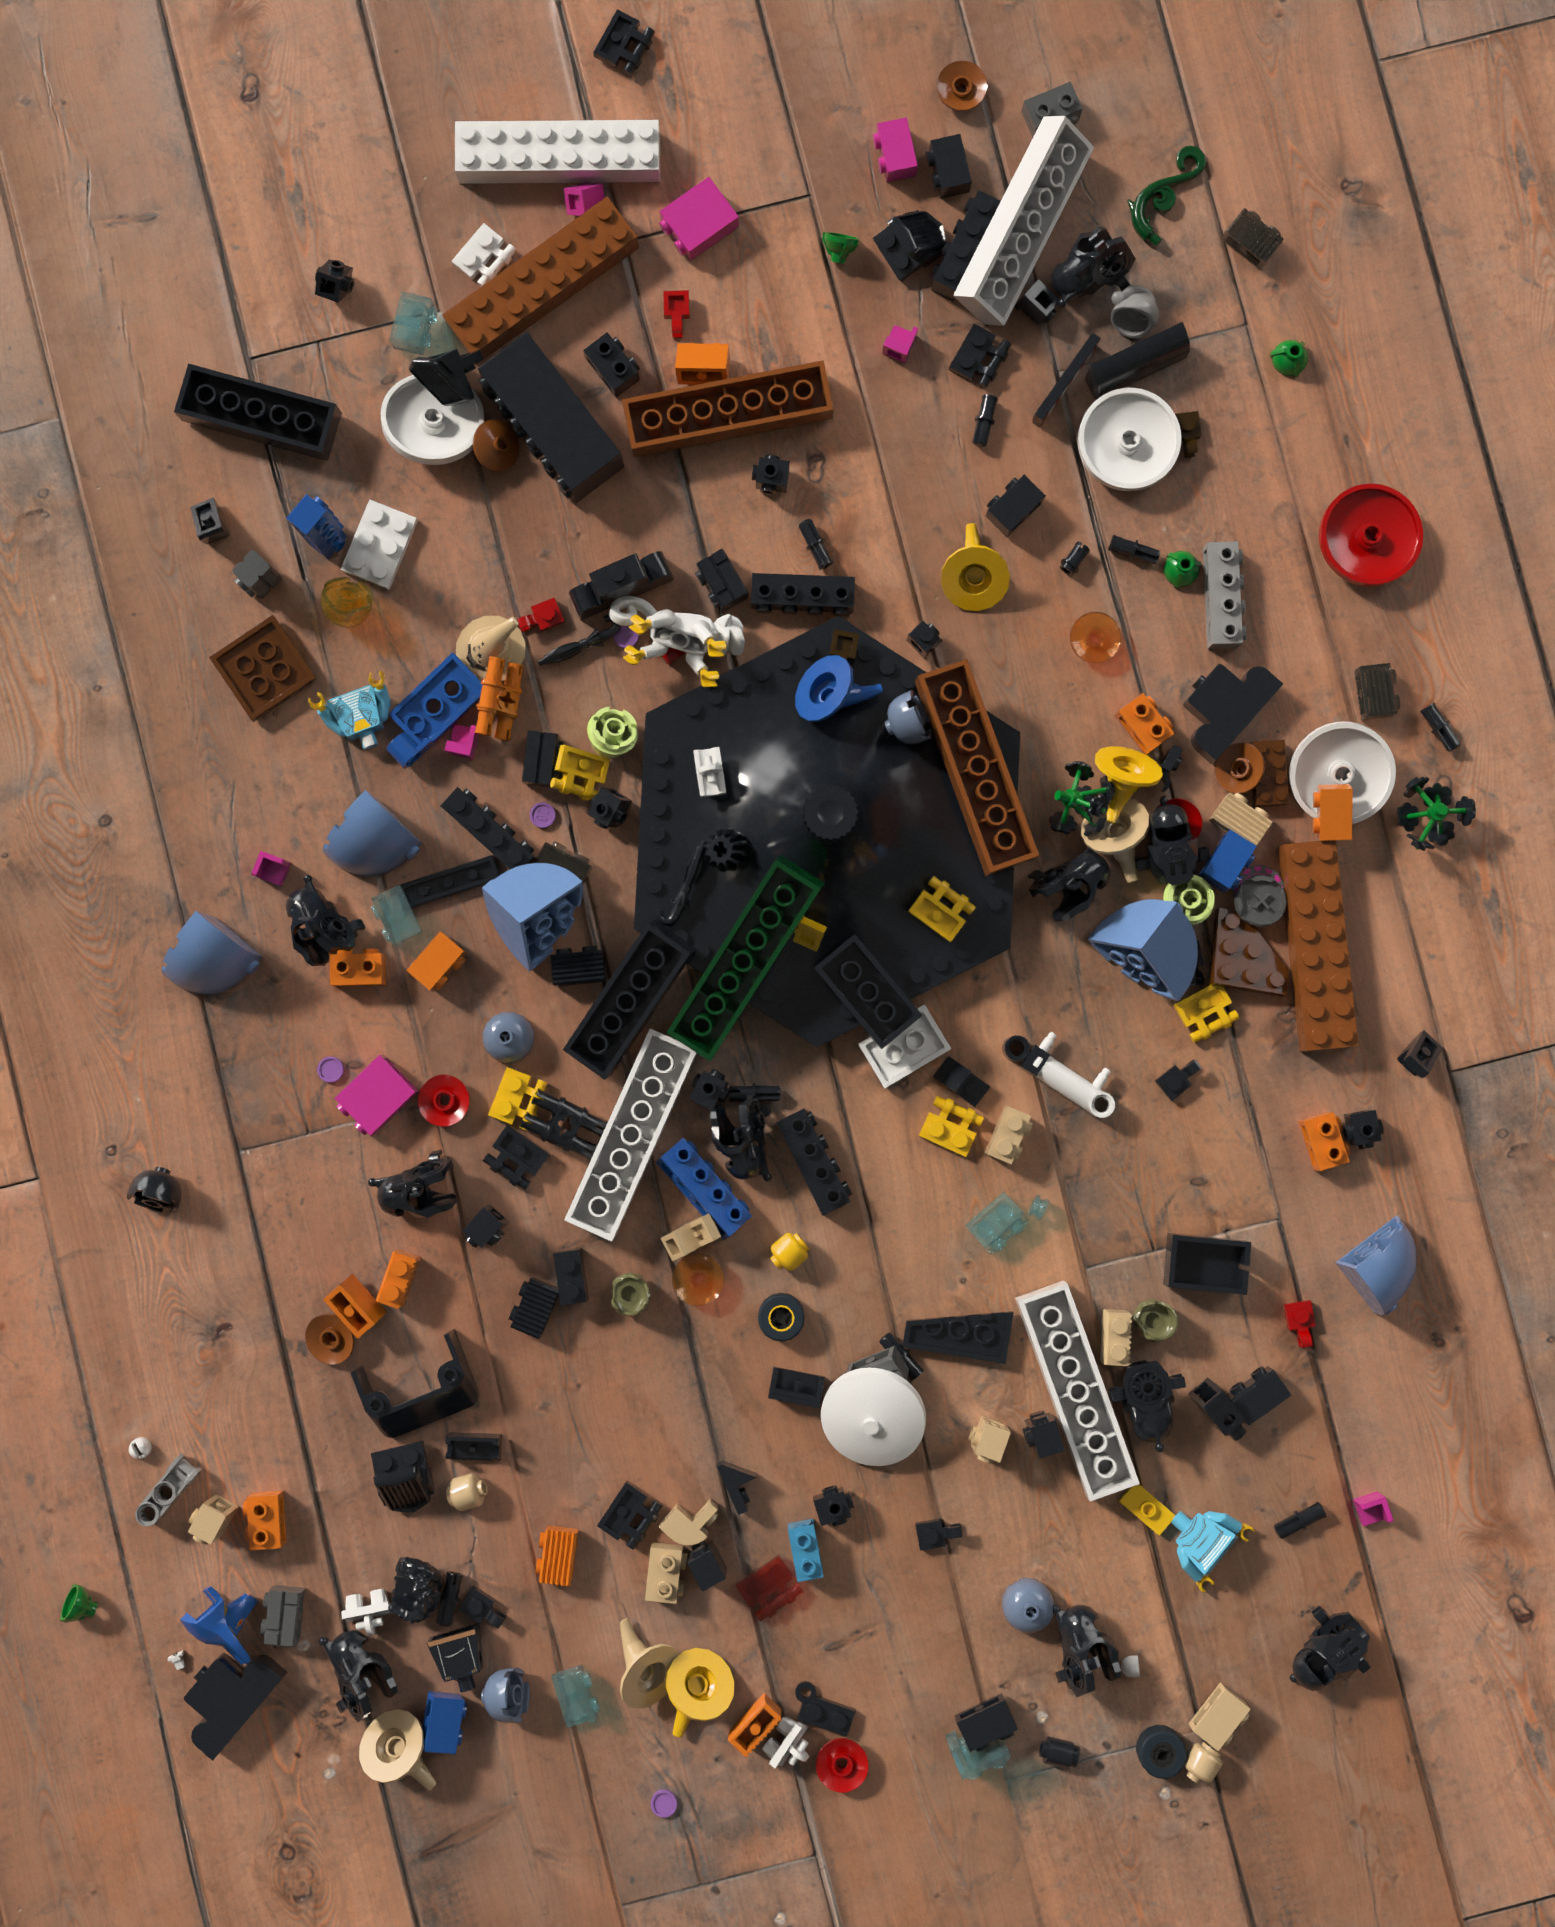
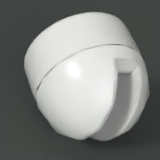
M144 1437L134 1439L129 1445V1454L135 1459L147 1457L152 1450L151 1442ZM135 1443H136L138 1449L140 1450V1452L142 1453V1455H140V1454L138 1453L137 1449L135 1448V1446H134Z
M1138 1655L1127 1656L1122 1660L1121 1670L1127 1677H1140Z

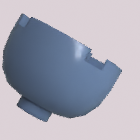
M913 690L898 696L890 703L887 711L889 720L885 721L888 733L890 735L895 734L898 740L905 744H917L932 738L931 729L926 731L925 724L929 722L926 712L917 696L912 697Z
M502 1012L493 1016L486 1023L483 1031V1044L487 1053L493 1059L503 1063H515L524 1059L532 1050L535 1032L531 1023L523 1015L515 1012Z
M1021 1578L1006 1588L1002 1596V1610L1005 1619L1013 1628L1023 1633H1035L1043 1630L1050 1624L1054 1615L1053 1606L1055 1603L1051 1592L1044 1583L1034 1578Z
M507 1668L498 1670L488 1678L481 1693V1700L488 1714L493 1719L502 1723H518L523 1720L520 1717L522 1713H527L530 1687L528 1682L523 1684L521 1675L526 1674L522 1669Z

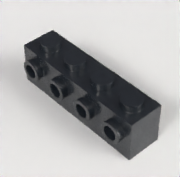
M979 190L975 198H969L964 212L967 213L964 220L959 219L953 230L955 237L952 243L949 241L946 243L941 254L944 259L941 265H935L930 275V278L933 279L931 291L954 302L955 297L953 295L1001 202L1000 200Z
M752 573L751 609H756L758 613H771L772 610H782L783 614H797V611H807L809 615H822L823 612H833L835 616H848V613H853L855 577Z
M457 787L440 805L509 869L531 864L537 860L532 855L535 850L524 840L519 843L514 839L513 836L516 832L505 822L500 826L494 820L497 815L486 805L480 808L475 803L478 798L467 788L462 791Z
M803 1108L777 1121L776 1123L822 1216L850 1203L848 1196L852 1195V1192L846 1180L840 1182L836 1173L841 1170L834 1157L828 1158L825 1150L829 1146L823 1134L817 1135L814 1126L818 1124L812 1112L806 1113Z

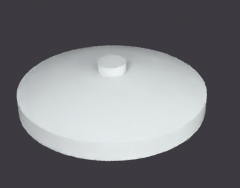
M411 375L397 382L386 394L381 406L382 431L391 447L409 460L428 465L451 463L463 458L473 450L475 431L484 422L482 403L472 389L474 394L473 400L454 406H444Z
M1121 388L1102 395L1088 408L1078 432V450L1085 468L1103 485L1120 491L1143 490L1161 481L1175 464L1181 447V429L1171 407L1154 393L1138 388Z
M1334 722L1312 731L1296 748L1289 768V781L1293 795L1302 809L1313 818H1317V808H1313V792H1317V785L1350 784L1353 788L1352 824L1371 817L1382 808L1392 793L1396 779L1395 760L1387 743L1372 729L1354 722Z
M860 1368L843 1374L829 1387L821 1407V1423L831 1445L848 1459L869 1466H886L905 1459L918 1447L926 1426V1411L917 1390L901 1376L879 1368Z

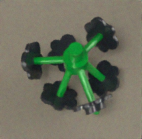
M1074 761L1072 764L1068 763L1065 765V770L1075 779L1071 789L1066 791L1057 790L1055 792V800L1062 801L1065 809L1064 812H1055L1054 816L1049 817L1048 821L1051 823V829L1064 834L1077 830L1078 824L1074 821V817L1069 815L1070 809L1074 808L1077 814H1081L1089 822L1084 828V835L1087 837L1092 833L1097 834L1105 826L1108 805H1110L1113 796H1115L1114 784L1112 781H1108V777L1105 775L1100 778L1101 788L1091 790V787L1088 785L1083 786V788L1079 787L1080 780L1087 781L1089 778L1094 777L1092 767L1082 761Z
M1416 777L1406 785L1407 791L1403 795L1410 798L1417 792L1424 800V805L1428 807L1427 811L1419 812L1416 806H1411L1409 802H1406L1403 806L1397 808L1398 824L1402 827L1404 826L1407 832H1412L1414 826H1418V818L1427 816L1430 819L1420 838L1413 834H1407V837L1413 840L1411 845L1416 850L1425 851L1426 848H1435L1429 842H1436L1437 845L1444 846L1448 843V840L1454 839V824L1450 821L1443 822L1447 814H1457V820L1459 822L1462 821L1464 826H1469L1472 819L1476 816V807L1473 799L1462 796L1461 801L1456 803L1455 808L1448 809L1447 806L1451 804V788L1448 786L1442 787L1440 783H1435L1432 787H1426L1422 790L1429 781V778L1421 777L1419 779Z

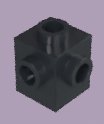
M329 259L322 267L317 269L315 275V295L339 303L347 293H351L353 290V268L344 265L339 260Z
M766 455L765 458L759 457L758 465H753L752 480L756 481V489H760V492L770 495L776 492L786 493L790 461L780 460V457L775 455Z
M601 787L598 794L592 798L587 814L594 818V823L601 828H618L626 820L627 810L632 800L613 788Z
M714 1069L710 1072L703 1071L702 1074L697 1073L691 1084L694 1090L689 1099L710 1110L717 1106L719 1102L724 1103L730 1092L727 1088L729 1082L724 1080L726 1075ZM709 1084L713 1085V1091L711 1093L708 1091Z
M1376 1110L1344 1114L1346 1125L1343 1126V1134L1345 1140L1349 1141L1350 1145H1358L1359 1149L1375 1147L1374 1142L1382 1141L1381 1135L1384 1133L1381 1120L1377 1119Z
M837 1485L829 1486L822 1489L821 1494L813 1496V1502L821 1526L832 1523V1526H838L846 1523L847 1518L851 1517L850 1509L854 1508L850 1492L845 1494L843 1487L837 1488ZM832 1504H838L837 1507H831Z

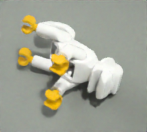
M634 596L620 597L613 601L610 607L609 616L614 623L621 626L631 625L629 628L638 635H643L648 628L651 629L652 645L641 647L639 651L632 645H628L624 649L628 655L623 656V659L631 665H637L642 658L646 660L663 656L667 653L668 648L671 647L687 652L686 662L698 676H701L703 687H717L715 679H719V674L717 671H708V667L702 661L704 654L708 652L710 657H723L727 650L735 656L743 653L745 645L743 625L738 618L730 614L718 618L713 623L709 618L698 614L674 613L667 609L657 612L650 603ZM628 608L627 613H622L620 610ZM637 610L643 613L647 619L644 620L637 615Z

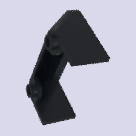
M455 1329L444 1334L453 1360L444 1363L438 1370L437 1377L441 1386L439 1389L393 1407L386 1393L382 1391L373 1392L363 1366L350 1372L365 1412L384 1436L388 1438L401 1436L470 1408L477 1402L479 1390Z

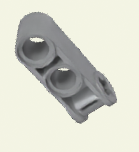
M181 1453L137 1508L135 1513L136 1521L142 1526H151L160 1521L185 1489L197 1478L202 1469L200 1467L195 1468L184 1459L185 1455ZM164 1485L172 1489L171 1498L163 1495L162 1488ZM147 1506L155 1510L154 1519L146 1516L145 1509Z

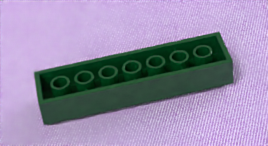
M780 855L770 867L668 1029L667 1034L711 1061L825 883Z

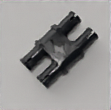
M538 1088L535 1094L544 1100L533 1097L531 1104L551 1112L552 1117L546 1122L526 1112L523 1118L532 1122V1124L522 1120L520 1127L539 1135L541 1141H547L562 1148L564 1152L571 1150L590 1160L593 1154L584 1148L595 1152L597 1145L577 1137L576 1132L578 1128L583 1127L602 1137L604 1131L596 1125L606 1128L608 1121L588 1113L586 1107L582 1108L567 1101L565 1097H559L558 1099ZM568 1118L567 1122L570 1124V1127H564L561 1131L558 1122L560 1120L565 1121Z

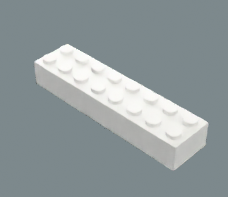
M1066 116L1043 117L953 295L983 324L1005 325L1094 149V146Z
M659 120L455 121V173L459 184L660 182Z
M649 1029L564 1219L565 1221L609 1241L615 1239L697 1055L695 1051L680 1041Z
M1063 1280L1016 1297L1017 1306L1086 1497L1091 1502L1140 1484L1068 1283Z

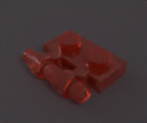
M779 1554L736 1583V1588L750 1608L758 1602L762 1606L760 1610L755 1612L760 1622L768 1616L771 1618L776 1615L778 1609L787 1603L792 1604L797 1600L796 1597L804 1592L799 1583L792 1588L787 1586L786 1583L792 1580L794 1576ZM779 1589L782 1594L770 1602L767 1596Z

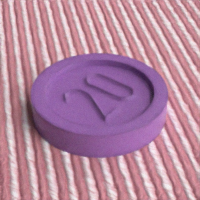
M631 625L621 626L620 631L614 636L615 643L621 648L625 649L628 645L634 647L639 640V635L629 628Z
M540 802L531 808L530 819L536 827L547 828L554 823L556 813L550 804Z
M325 1057L319 1062L317 1072L323 1081L336 1082L342 1077L344 1066L336 1057Z
M661 1789L654 1793L651 1799V1809L655 1815L665 1818L675 1812L677 1798L673 1792Z

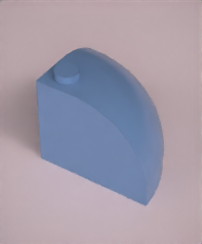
M365 790L344 812L345 821L342 825L338 826L336 824L327 836V839L330 841L329 845H323V853L342 870L359 876H377L394 870L407 858L409 860L413 859L420 852L419 846L422 842L379 799Z
M531 863L512 868L497 878L490 880L482 887L486 908L496 931L510 952L529 972L554 951L551 946L560 935L566 936L575 920L572 917L575 907H579L582 900V881L569 870L548 863Z
M1147 899L1126 905L1103 920L1088 937L1092 946L1107 961L1111 959L1123 967L1121 973L1137 984L1143 981L1145 984L1153 987L1152 992L1179 1001L1193 979L1198 958L1197 939L1190 921L1183 913L1182 906L1175 901Z
M195 911L176 937L179 942L175 949L171 947L168 949L163 960L167 966H163L161 971L171 982L184 990L197 994H215L237 985L247 974H253L260 966L258 961L262 956L217 917Z
M1396 1215L1339 1259L1336 1264L1372 1311L1379 1315H1386L1397 1307L1396 1303L1403 1297L1412 1283L1417 1267V1251L1410 1231L1399 1216Z

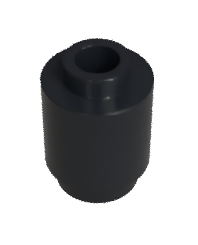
M1050 1736L1047 1737L1046 1741H1041L1039 1757H1043L1044 1764L1066 1769L1070 1767L1076 1768L1079 1761L1080 1747L1074 1745V1742Z

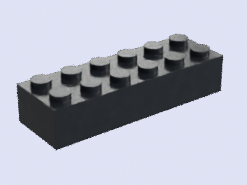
M189 363L174 409V413L183 422L325 461L329 460L342 412L335 403Z
M656 920L648 922L563 1048V1051L604 1080L610 1077L697 949Z

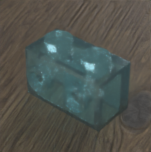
M401 292L389 339L394 349L423 355L425 348H429L431 342V333L429 332L431 323L435 324L437 319V308H435L432 298Z

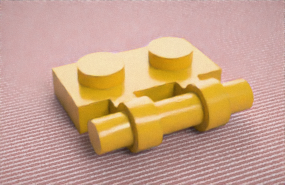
M560 745L555 770L564 774L562 779L552 778L550 786L558 789L560 793L566 795L571 793L578 795L580 799L592 800L599 792L593 790L595 783H605L610 759L567 745ZM575 776L584 779L582 786L573 783Z
M933 876L928 885L935 889L934 894L930 895L923 890L907 912L945 940L951 942L966 922L958 915L959 912L963 910L970 915L976 907L968 901L969 898L964 894L959 895L949 887L950 884L945 880L940 881ZM942 896H945L954 903L952 909H949L939 901Z
M1208 985L1173 1004L1184 1027L1195 1023L1197 1030L1189 1034L1193 1043L1201 1039L1204 1041L1212 1037V1033L1222 1028L1225 1030L1232 1026L1231 1023L1240 1019L1235 1010L1226 1014L1223 1007L1231 1004L1232 1001L1224 987ZM1215 1012L1217 1020L1206 1025L1203 1018Z
M507 1067L488 1116L512 1125L516 1116L523 1118L526 1112L538 1117L536 1112L539 1106L533 1105L531 1102L533 1097L544 1100L536 1096L535 1093L538 1088L545 1091L548 1082L538 1079L535 1088L528 1086L532 1076ZM528 1094L531 1096V1099L525 1110L520 1108L524 1095ZM523 1118L524 1121L532 1124V1122Z
M936 1096L933 1105L941 1109L940 1114L937 1116L929 1112L918 1136L966 1157L977 1134L968 1130L969 1124L973 1123L980 1126L984 1117L976 1114V1110L968 1107V1109L954 1104V1100L950 1098L943 1099ZM949 1113L962 1118L960 1126L946 1120Z

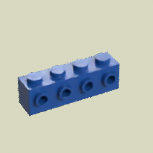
M306 494L286 519L311 547L329 560L333 553L339 552L346 543L347 535L342 530L344 525L333 515L334 513L324 501L317 496L313 500Z
M682 1138L655 1163L702 1216L710 1214L717 1224L721 1238L725 1240L752 1217L749 1213L750 1209L744 1201L738 1200L732 1194L733 1190L725 1180L718 1178L712 1164L707 1160L704 1161L697 1154V1147L691 1141H686Z

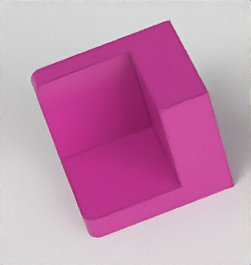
M583 182L564 188L567 215L580 216L605 198L603 184Z
M893 326L889 337L887 336L884 342L882 354L906 363L917 338L919 328L914 326L912 331H908L899 326Z
M455 724L451 741L447 740L445 751L450 755L474 759L479 734L474 733L476 726L471 725V727Z
M260 851L251 875L282 886L291 862Z
M1378 1491L1352 1499L1361 1525L1366 1526L1381 1520H1385L1387 1523L1394 1522L1386 1497Z

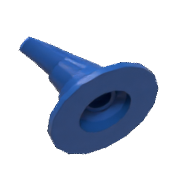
M838 655L826 656L816 661L805 672L796 691L795 706L802 718L809 722H821L833 716L840 708L869 700L882 693L883 688L881 684L869 686L854 684L853 669L849 662Z

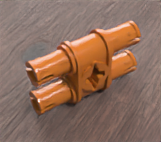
M489 656L486 677L481 681L482 689L479 704L476 705L479 713L474 733L491 736L493 720L496 714L498 719L494 738L510 741L513 721L518 717L517 709L520 694L523 693L520 685L524 665L508 662L506 679L503 685L501 680L506 660Z

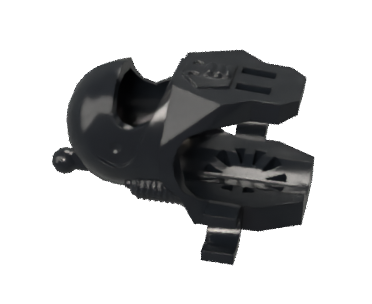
M1097 227L1092 232L1081 233L1072 246L1068 259L1062 264H1057L1051 275L1052 287L1062 297L1058 301V305L1065 307L1069 300L1078 299L1085 294L1091 295L1104 285L1113 286L1115 284L1120 288L1121 292L1126 287L1131 286L1125 275L1131 269L1136 258L1126 241L1122 237L1112 239L1105 227Z
M1162 796L1159 799L1162 806L1154 810L1149 818L1150 828L1148 834L1150 842L1146 844L1149 857L1135 858L1136 869L1138 871L1151 869L1152 874L1161 885L1189 883L1193 878L1196 861L1210 859L1209 849L1206 846L1198 848V837L1191 834L1185 810L1177 805H1167L1168 798Z
M1088 848L1071 861H1066L1064 864L1049 869L1044 873L1040 870H1034L1028 875L1029 879L1035 880L1028 890L1032 897L1038 894L1050 897L1063 889L1064 897L1059 908L1053 912L1052 917L1054 921L1064 922L1091 906L1095 901L1097 888L1101 890L1107 885L1111 870L1105 858ZM1083 883L1087 887V894L1083 893L1079 888Z
M305 875L303 878L305 886L292 892L286 900L287 915L292 918V925L290 927L293 949L299 952L309 965L325 966L330 959V952L338 950L351 951L355 947V937L358 936L357 930H364L366 927L362 919L348 922L346 917L339 915L334 903L327 901L323 893L315 889L311 875ZM305 924L306 928H300V926Z
M756 1094L747 1095V1100L739 1105L741 1126L738 1128L731 1123L724 1107L721 1105L715 1106L710 1115L712 1125L711 1138L717 1151L730 1158L725 1163L728 1172L733 1177L741 1180H748L762 1175L764 1181H771L772 1175L768 1170L764 1149L766 1144L764 1139V1117L769 1116L772 1112L770 1103H765L761 1107Z
M442 1150L432 1151L428 1161H424L411 1169L404 1170L400 1174L379 1179L370 1178L368 1185L378 1188V1204L385 1213L399 1217L404 1215L406 1211L416 1218H428L451 1209L458 1201L457 1196L453 1193L442 1194L429 1188V1185L445 1179L447 1171L454 1168L452 1160L440 1159ZM410 1198H417V1207L411 1204Z
M1142 1360L1132 1362L1125 1368L1122 1380L1123 1385L1109 1388L1110 1398L1113 1402L1122 1401V1409L1124 1412H1129L1137 1437L1148 1443H1156L1155 1450L1160 1453L1164 1450L1161 1441L1169 1436L1173 1428L1171 1404L1174 1402V1395L1171 1389L1185 1388V1378L1181 1373L1168 1376V1373L1157 1361L1147 1362Z
M1055 1604L1053 1606V1613L1056 1616L1061 1636L1060 1645L1063 1651L1062 1666L1064 1668L1055 1672L1058 1683L1068 1680L1075 1696L1080 1697L1095 1691L1094 1675L1092 1672L1094 1669L1101 1667L1104 1677L1109 1681L1121 1678L1119 1651L1110 1636L1099 1632L1094 1627V1621L1100 1618L1098 1614L1086 1605H1075L1066 1611H1061L1060 1606ZM1088 1653H1090L1093 1656V1658L1088 1659Z
M1320 1606L1311 1611L1321 1625L1315 1628L1309 1636L1310 1640L1304 1643V1648L1296 1654L1292 1665L1293 1674L1290 1675L1291 1682L1295 1683L1298 1681L1307 1690L1317 1691L1340 1676L1346 1680L1357 1669L1364 1674L1371 1668L1367 1660L1362 1656L1367 1652L1370 1636L1349 1612L1337 1613L1329 1617Z
M357 1630L345 1631L332 1642H329L323 1636L319 1639V1644L324 1647L330 1658L340 1688L341 1700L336 1703L340 1714L348 1709L350 1714L359 1723L372 1712L366 1691L372 1685L367 1677L360 1681L359 1676L371 1678L380 1687L383 1695L391 1698L398 1692L391 1667L382 1654L367 1652L363 1649L362 1645L368 1642L369 1639Z

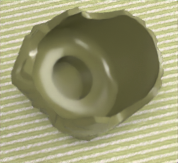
M631 1272L625 1273L613 1280V1299L611 1303L617 1313L634 1317L646 1311L651 1301V1289L643 1276Z
M1154 1298L1139 1304L1132 1315V1319L1137 1328L1141 1330L1143 1338L1153 1343L1164 1341L1173 1336L1178 1326V1317L1175 1310L1166 1302Z

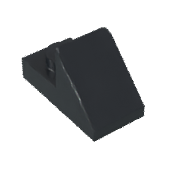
M214 497L190 507L197 537L205 544H211L230 535L222 521L219 507Z
M1423 1030L1398 1056L1397 1060L1414 1076L1419 1075L1423 1079L1430 1073L1443 1047Z
M949 1056L933 1076L973 1107L977 1106L990 1088L989 1085L971 1073L969 1069Z
M723 1460L717 1462V1469L738 1515L747 1512V1503L751 1502L746 1488H740L739 1485L755 1479L757 1474Z

